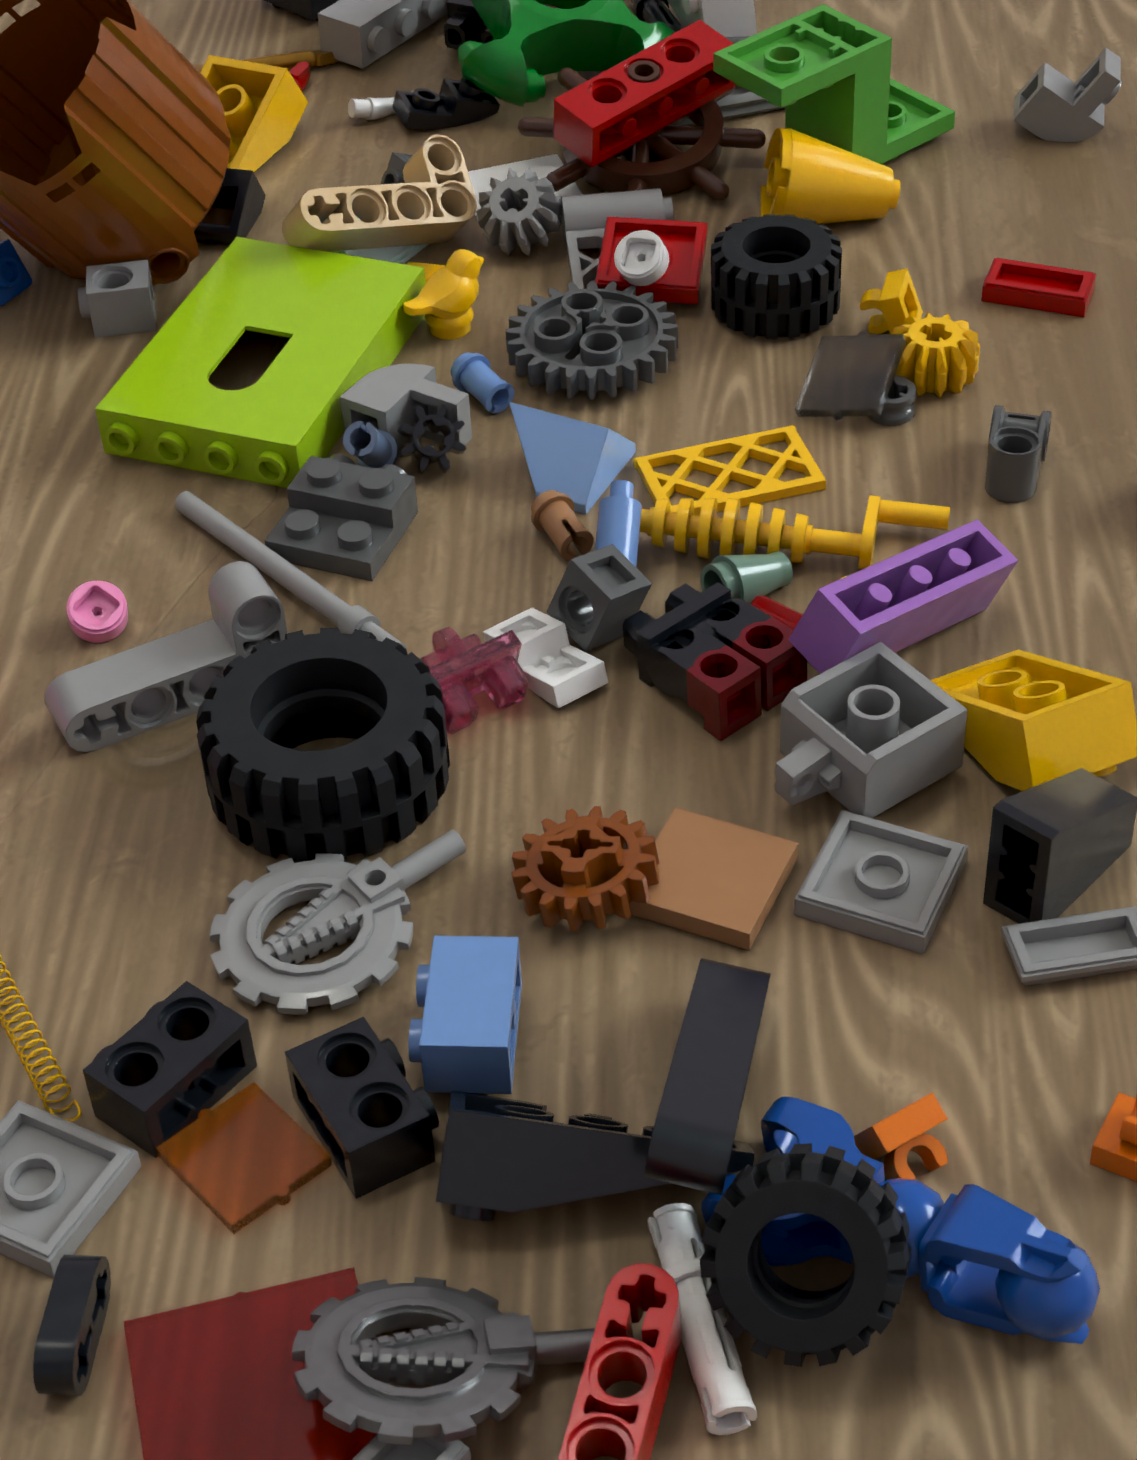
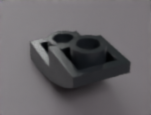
M462 77L460 81L443 79L439 95L431 90L422 88L415 89L413 92L396 90L392 108L407 129H442L466 125L498 113L500 104L494 96L479 89Z

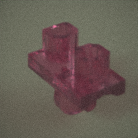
M444 627L434 632L432 635L434 652L421 657V660L429 667L430 674L438 680L442 690L446 730L449 734L468 727L477 719L479 706L472 698V695L485 690L498 709H506L525 698L528 681L517 662L522 643L513 630L484 643H481V640L475 633L461 639L450 627Z

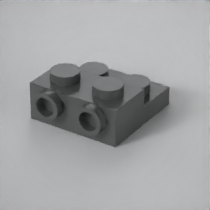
M334 454L329 458L310 456L287 487L289 508L265 539V545L291 564L373 581L418 513L414 476L407 475L402 468L393 464H386L381 468H370L356 465L352 459L342 454Z

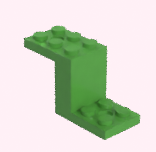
M824 4L713 53L714 72L734 82L735 85L768 100L772 105L781 108L786 106L785 128L794 129L880 164L895 159L899 155L954 129V110L890 78L891 37Z

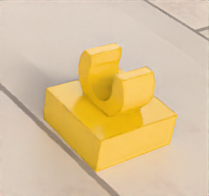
M908 268L888 272L883 288L867 290L863 293L859 304L861 310L876 308L883 313L871 316L867 327L869 333L882 334L889 330L891 337L893 336L894 327L905 325L907 317L921 319L923 314Z

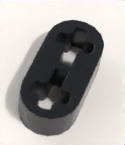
M64 1254L59 1261L34 1351L33 1379L38 1394L82 1396L86 1390L110 1298L111 1272L109 1262L104 1256Z

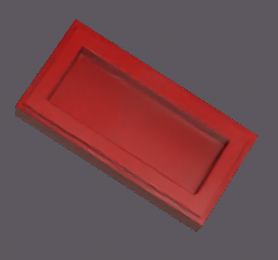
M994 258L982 286L981 301L1085 317L1095 289L1096 274L1094 272Z

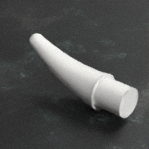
M395 97L350 99L348 114L351 118H365L367 121L393 115L396 113L392 108Z

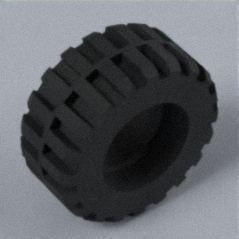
M320 628V633L304 635L303 630L285 634V640L273 644L270 640L254 646L251 655L246 658L239 655L226 666L223 671L224 677L217 676L204 695L205 700L198 709L196 719L197 739L212 809L218 820L227 826L229 833L247 846L253 842L254 849L267 856L277 859L280 853L285 854L289 858H293L294 863L315 859V854L321 853L342 854L344 862H347V856L362 852L366 858L382 852L384 843L393 839L398 844L411 835L416 829L415 821L423 824L438 806V800L446 791L449 781L448 768L450 766L442 690L438 680L430 674L429 667L412 652L407 654L406 648L387 637L381 642L376 640V636L372 632L355 629L353 634L341 633L338 628ZM324 738L357 739L349 744L327 750L302 751L293 749L304 743Z

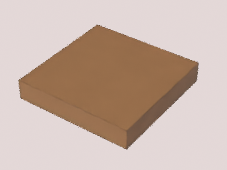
M675 807L655 840L660 863L657 865L660 877L659 884L648 886L650 894L648 903H637L634 901L629 903L631 915L750 950L798 860L799 842Z

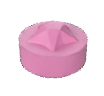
M105 581L86 582L78 586L68 598L66 609L69 625L79 638L91 643H104L113 640L125 629L128 622L127 602L122 591L115 585Z

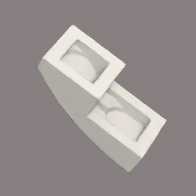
M530 608L483 631L485 643L499 660L529 689L557 708L609 683L604 661L570 645L565 623L534 608Z

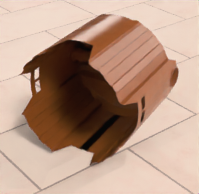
M0 0V17L7 12L16 20L0 34V229L45 266L57 268L66 276L74 279L86 280V266L147 259L153 286L172 283L180 279L187 272L189 263L200 254L194 230L199 226L213 205L220 191L228 165L230 131L226 126L224 109L218 93L211 83L129 0H37L41 5L22 17L12 8L24 0Z

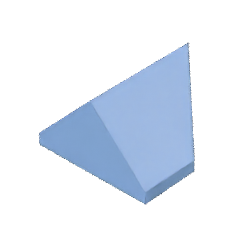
M509 402L535 489V497L549 490L564 493L573 501L574 511L586 515L635 454V443L606 427Z

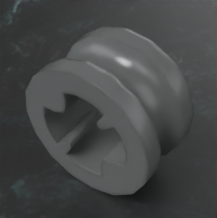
M885 375L873 379L868 384L867 398L869 400L866 404V414L870 420L884 426H897L909 422L914 417L915 403L913 401L916 398V386L912 381L898 375Z

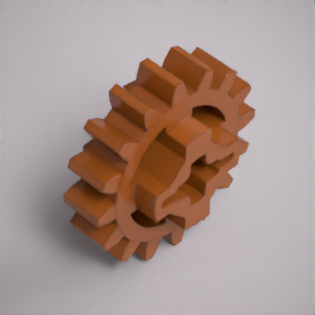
M594 806L588 816L578 817L574 809L566 810L565 822L557 824L546 818L541 821L544 831L541 836L525 834L522 837L525 851L513 852L512 855L515 871L511 872L517 898L518 900H523L525 912L529 917L541 913L544 926L548 928L557 924L561 919L568 921L570 932H577L582 926L583 921L593 920L594 925L598 929L606 928L607 915L615 913L623 919H628L631 917L629 903L631 901L648 903L650 900L648 886L659 884L660 877L657 865L660 863L654 836H647L646 826L642 820L628 824L626 811L619 810L610 818H603L601 806Z

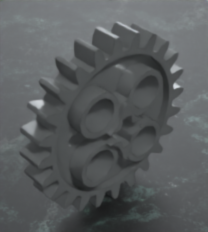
M590 281L586 289H579L574 283H568V291L563 293L552 287L548 288L549 298L545 299L533 295L531 296V306L519 305L517 307L518 316L509 317V329L505 331L509 365H516V375L518 377L528 376L531 387L546 382V393L552 394L560 388H565L567 398L574 397L578 391H586L589 399H595L599 390H605L611 397H617V388L621 386L632 392L637 391V380L653 384L655 382V372H668V362L676 360V349L678 348V325L675 324V313L667 312V303L665 301L654 303L652 292L636 296V286L634 285L619 291L617 290L616 282L613 281L605 289L598 288L595 281Z

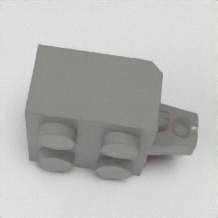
M878 642L791 689L781 704L780 752L786 757L776 763L775 774L777 781L775 783V791L791 805L827 791L850 812L873 818L962 767L967 709L886 645Z

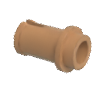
M555 490L545 491L535 498L531 505V522L537 530L547 533L558 548L562 558L570 561L577 557L569 545L570 542L574 543L581 555L587 554L594 544V537L575 515L574 503L571 498Z

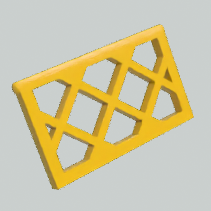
M794 425L633 459V466L637 469L654 504L657 499H669L674 492L699 499L694 501V515H700L704 498H717V512L724 511L727 498L740 499L741 507L749 506L750 502L759 504L826 489V479ZM785 440L788 448L784 453L761 447L760 445ZM726 452L736 453L728 465L703 458ZM749 457L774 464L765 476L741 469ZM674 463L680 465L672 476L655 472L652 469ZM693 469L718 476L710 487L685 481ZM786 469L798 471L806 475L804 478L790 481L778 480ZM731 480L756 487L733 493L722 492ZM678 504L671 505L670 512L677 513Z

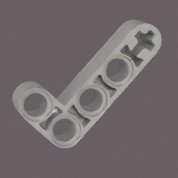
M237 561L221 567L213 575L208 590L213 616L212 620L76 668L56 677L48 685L44 695V703L68 745L76 751H94L197 713L205 700V693L217 676L224 677L223 671L230 662L239 655L244 658L250 656L253 647L264 641L270 640L273 644L285 640L287 628L283 606L257 568L249 562Z

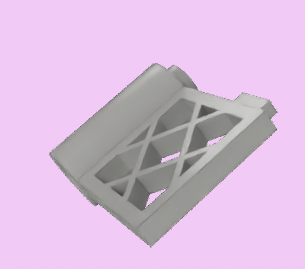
M660 188L561 197L563 239L567 249L572 283L579 289H584L590 281L596 278L599 258L594 260L580 253L578 249H601L607 217L674 221L671 197L663 198Z

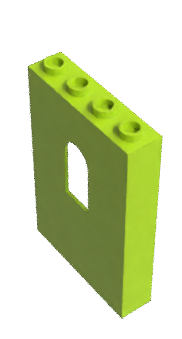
M236 237L95 408L104 453L287 488L310 456L326 458L344 433L340 396L368 373L390 366L425 315L410 316L403 310L404 302L417 297L426 284L424 267ZM245 330L290 338L255 384L239 390H223L214 387L208 381L210 375Z

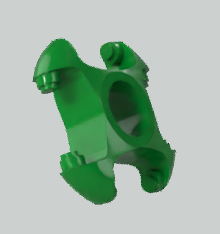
M471 0L494 40L485 44L476 41L463 43L458 49V62L461 67L462 76L473 85L498 99L523 107L525 103L537 102L539 98L545 97L546 84L543 75L559 72L565 67L571 68L574 71H605L675 32L663 22L646 23L639 20L630 12L623 0ZM543 4H548L557 8H552Z

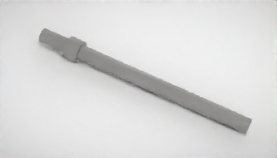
M184 491L177 496L175 500L176 510L336 624L341 633L353 634L355 629L372 632L378 641L382 642L387 637L406 648L404 643L381 628L380 620L360 605L350 606L193 493Z

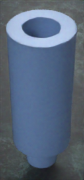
M615 480L611 482L610 496L601 499L599 502L595 550L613 544L636 567L642 505L639 501L633 499V483L626 480Z

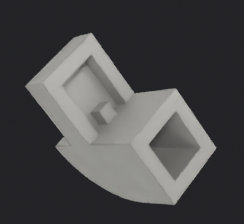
M1105 48L1076 82H1073L1044 62L1016 94L1013 120L1046 141L1080 142L1094 136L1104 127L1105 105L1116 96L1121 87V58Z
M412 363L386 366L368 373L340 396L344 433L354 422L363 421L365 426L369 422L377 430L390 433L396 439L400 449L409 440V437L401 435L398 432L400 424H409L415 427L417 424L414 418L415 407L418 405L422 407L427 416L435 414L443 404L446 405L444 417L451 424L456 421H463L465 424L459 432L455 433V441L466 445L472 439L469 394L436 383V372L433 366ZM428 426L424 427L425 433L422 437L441 443L445 438L441 431L432 433Z

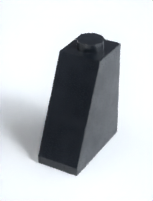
M1080 768L1000 800L993 807L983 904L1018 924L1058 918L1131 846L1137 812V797L1117 785L1109 783Z

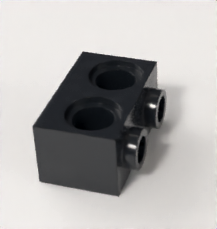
M186 981L165 1000L154 1004L148 1010L145 1017L114 1044L103 1048L95 1056L92 1063L82 1071L95 1117L157 1158L257 1067L248 1019Z
M364 1017L285 1051L293 1098L356 1199L435 1162L432 1130L439 1127V1119L434 1104L423 1087H418L414 1090L405 1079L404 1063L395 1044L389 1038L380 1041Z

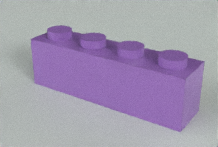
M978 519L819 588L788 640L820 674L878 642H882L896 653L986 610L1018 560Z

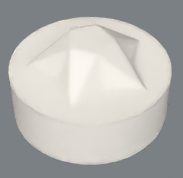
M638 230L626 235L619 242L615 250L614 262L618 271L627 282L636 286H646L656 282L664 275L669 265V253L658 235L651 231Z

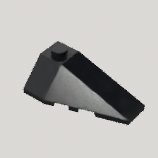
M451 1091L436 1202L451 1204L449 1213L453 1216L469 1220L493 1221L495 1220L496 1210L513 1213L672 1184L644 1177L654 1126H644L642 1135L627 1133V1124L612 1120V1117L590 1113L584 1114V1116H569L568 1124L553 1122L554 1114L546 1111L547 1105ZM734 1140L727 1173L742 1171L748 1164L751 1167L753 1166L755 1153L746 1142Z

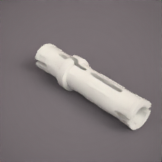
M686 1203L668 1204L653 1212L655 1218L649 1217L647 1222L649 1232L652 1235L658 1252L661 1268L674 1278L679 1291L681 1339L701 1401L700 1405L704 1415L705 1426L711 1434L715 1435L738 1433L751 1425L749 1420L755 1421L757 1419V1410L753 1404L749 1388L746 1385L733 1336L723 1327L727 1320L724 1309L720 1308L713 1311L706 1297L712 1282L711 1278H701L700 1258L705 1252V1247L701 1243L702 1237L696 1211L691 1205Z

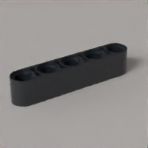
M700 959L655 1120L644 1177L722 1195L764 1008L770 973L708 959Z

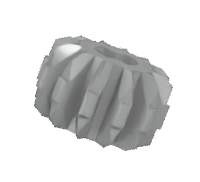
M509 168L507 179L502 182L491 177L490 186L492 191L479 193L478 202L481 208L476 211V219L480 228L484 229L483 234L487 242L492 246L500 245L502 251L508 256L518 246L527 256L530 254L531 245L536 242L547 247L549 239L546 233L559 231L560 222L557 216L562 213V205L559 197L554 194L555 190L552 183L546 177L538 179L537 174L530 168L521 177H518L516 172Z

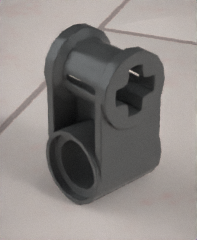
M994 406L989 433L985 490L991 497L1004 502H1021L1033 497L1037 488L1041 464L1046 458L1052 417L1051 411H1042L1037 416L1006 412L1004 406Z

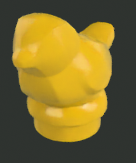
M459 249L455 251L448 259L446 266L435 272L428 279L419 295L412 300L404 302V312L410 316L425 315V320L430 327L431 334L437 338L452 340L465 336L471 329V321L474 316L471 306L478 295L479 283L477 278L484 263V258L477 256L469 250Z

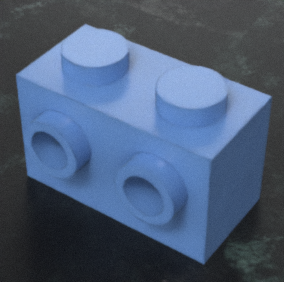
M433 937L430 964H419L416 977V1001L418 1007H424L423 1019H411L408 1040L410 1062L421 1063L426 1092L451 1093V1091L464 1093L512 1094L522 993L519 937Z

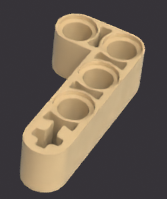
M437 134L430 136L406 162L403 169L405 183L308 190L283 220L282 234L286 242L295 247L330 252L436 244L449 241L475 215L477 209L476 197L460 147L453 139L445 135Z

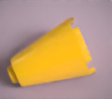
M776 128L774 130L764 162V168L769 170L766 185H761L760 217L770 214L794 215L798 218H808L816 221V224L884 218L889 209L897 207L901 185L899 179H894L892 168L791 128Z

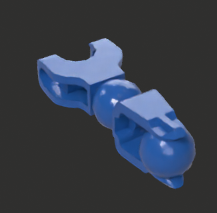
M786 1096L775 1100L761 1119V1130L766 1152L778 1148L782 1155L790 1153L794 1144L812 1143L813 1153L825 1154L828 1146H833L846 1150L843 1160L857 1166L862 1158L876 1169L873 1179L880 1186L887 1182L890 1183L898 1195L895 1205L898 1213L906 1212L910 1227L907 1241L908 1246H912L907 1277L920 1275L921 1290L928 1293L932 1307L940 1314L951 1319L1010 1335L1024 1332L1047 1341L1082 1344L1087 1338L1089 1328L1086 1321L1093 1314L1100 1287L1097 1273L1089 1259L1090 1257L1085 1250L1074 1244L1070 1239L1046 1229L1035 1216L974 1184L964 1185L958 1195L952 1193L944 1203L939 1193L918 1180L896 1178L885 1181L884 1164L863 1155L855 1145L851 1127L841 1114L798 1098ZM736 1174L726 1175L722 1195L728 1189ZM709 1192L701 1202V1211L706 1224L713 1215V1209L722 1195ZM793 1213L780 1216L766 1225L761 1236L763 1253L768 1264L771 1266L794 1265L822 1256H830L852 1264L854 1261L851 1248L842 1233L828 1221L814 1215Z

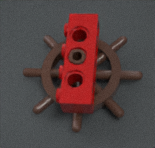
M700 19L589 80H586L571 68H562L558 73V81L569 91L554 98V118L524 117L518 123V130L523 136L554 138L561 144L562 153L567 164L546 176L547 180L552 183L555 192L582 178L590 185L606 192L660 188L662 196L674 194L696 185L713 199L722 201L728 197L729 187L711 172L718 162L722 147L759 149L766 142L764 132L759 129L724 127L723 115L717 101L731 94L736 85L734 82L713 71V53L734 43ZM688 118L696 126L676 124ZM674 144H676V145H694V146H692V147H691L689 150H687L686 152H683L681 149H679L678 147H676ZM623 155V156L626 157L629 161H625V160H621V159H617V158H618L619 156ZM657 157L662 160V161L652 162V161H653L654 159H656Z

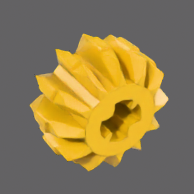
M927 313L923 319L907 317L905 325L894 327L893 336L890 339L888 350L890 375H898L912 381L916 386L918 396H922L927 392L934 393L941 398L945 391L961 393L963 385L974 382L975 373L978 371L980 355L978 333L969 329L967 321H952L950 314H946L943 317H933L930 313Z

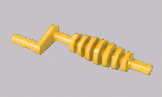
M869 495L863 531L860 534L813 528V525H809V516L799 513L796 514L794 526L785 525L786 510L773 508L770 523H763V505L750 502L747 520H740V499L727 498L723 518L717 517V498H704L700 515H694L693 498H681L677 513L670 512V499H657L655 507H650V510H641L640 532L651 536L652 545L662 548L666 545L667 536H674V550L682 553L688 552L691 538H696L697 556L710 559L714 541H720L719 555H734L737 543L744 544L743 555L758 554L760 546L767 547V554L777 551L782 552V549H791V563H803L805 554H810V552L859 557L858 569H865L872 565L878 522L948 530L950 507L883 500L881 496Z

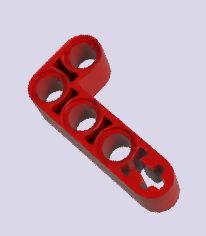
M636 1263L622 1268L612 1277L607 1286L558 1460H592L601 1456L613 1457L617 1460H650L681 1343L682 1330L679 1291L674 1278L663 1268L653 1264ZM643 1312H646L641 1329L643 1341L641 1342L633 1338L632 1323H638L643 1316ZM620 1381H633L643 1387L635 1395L627 1398H616L605 1392L612 1384Z

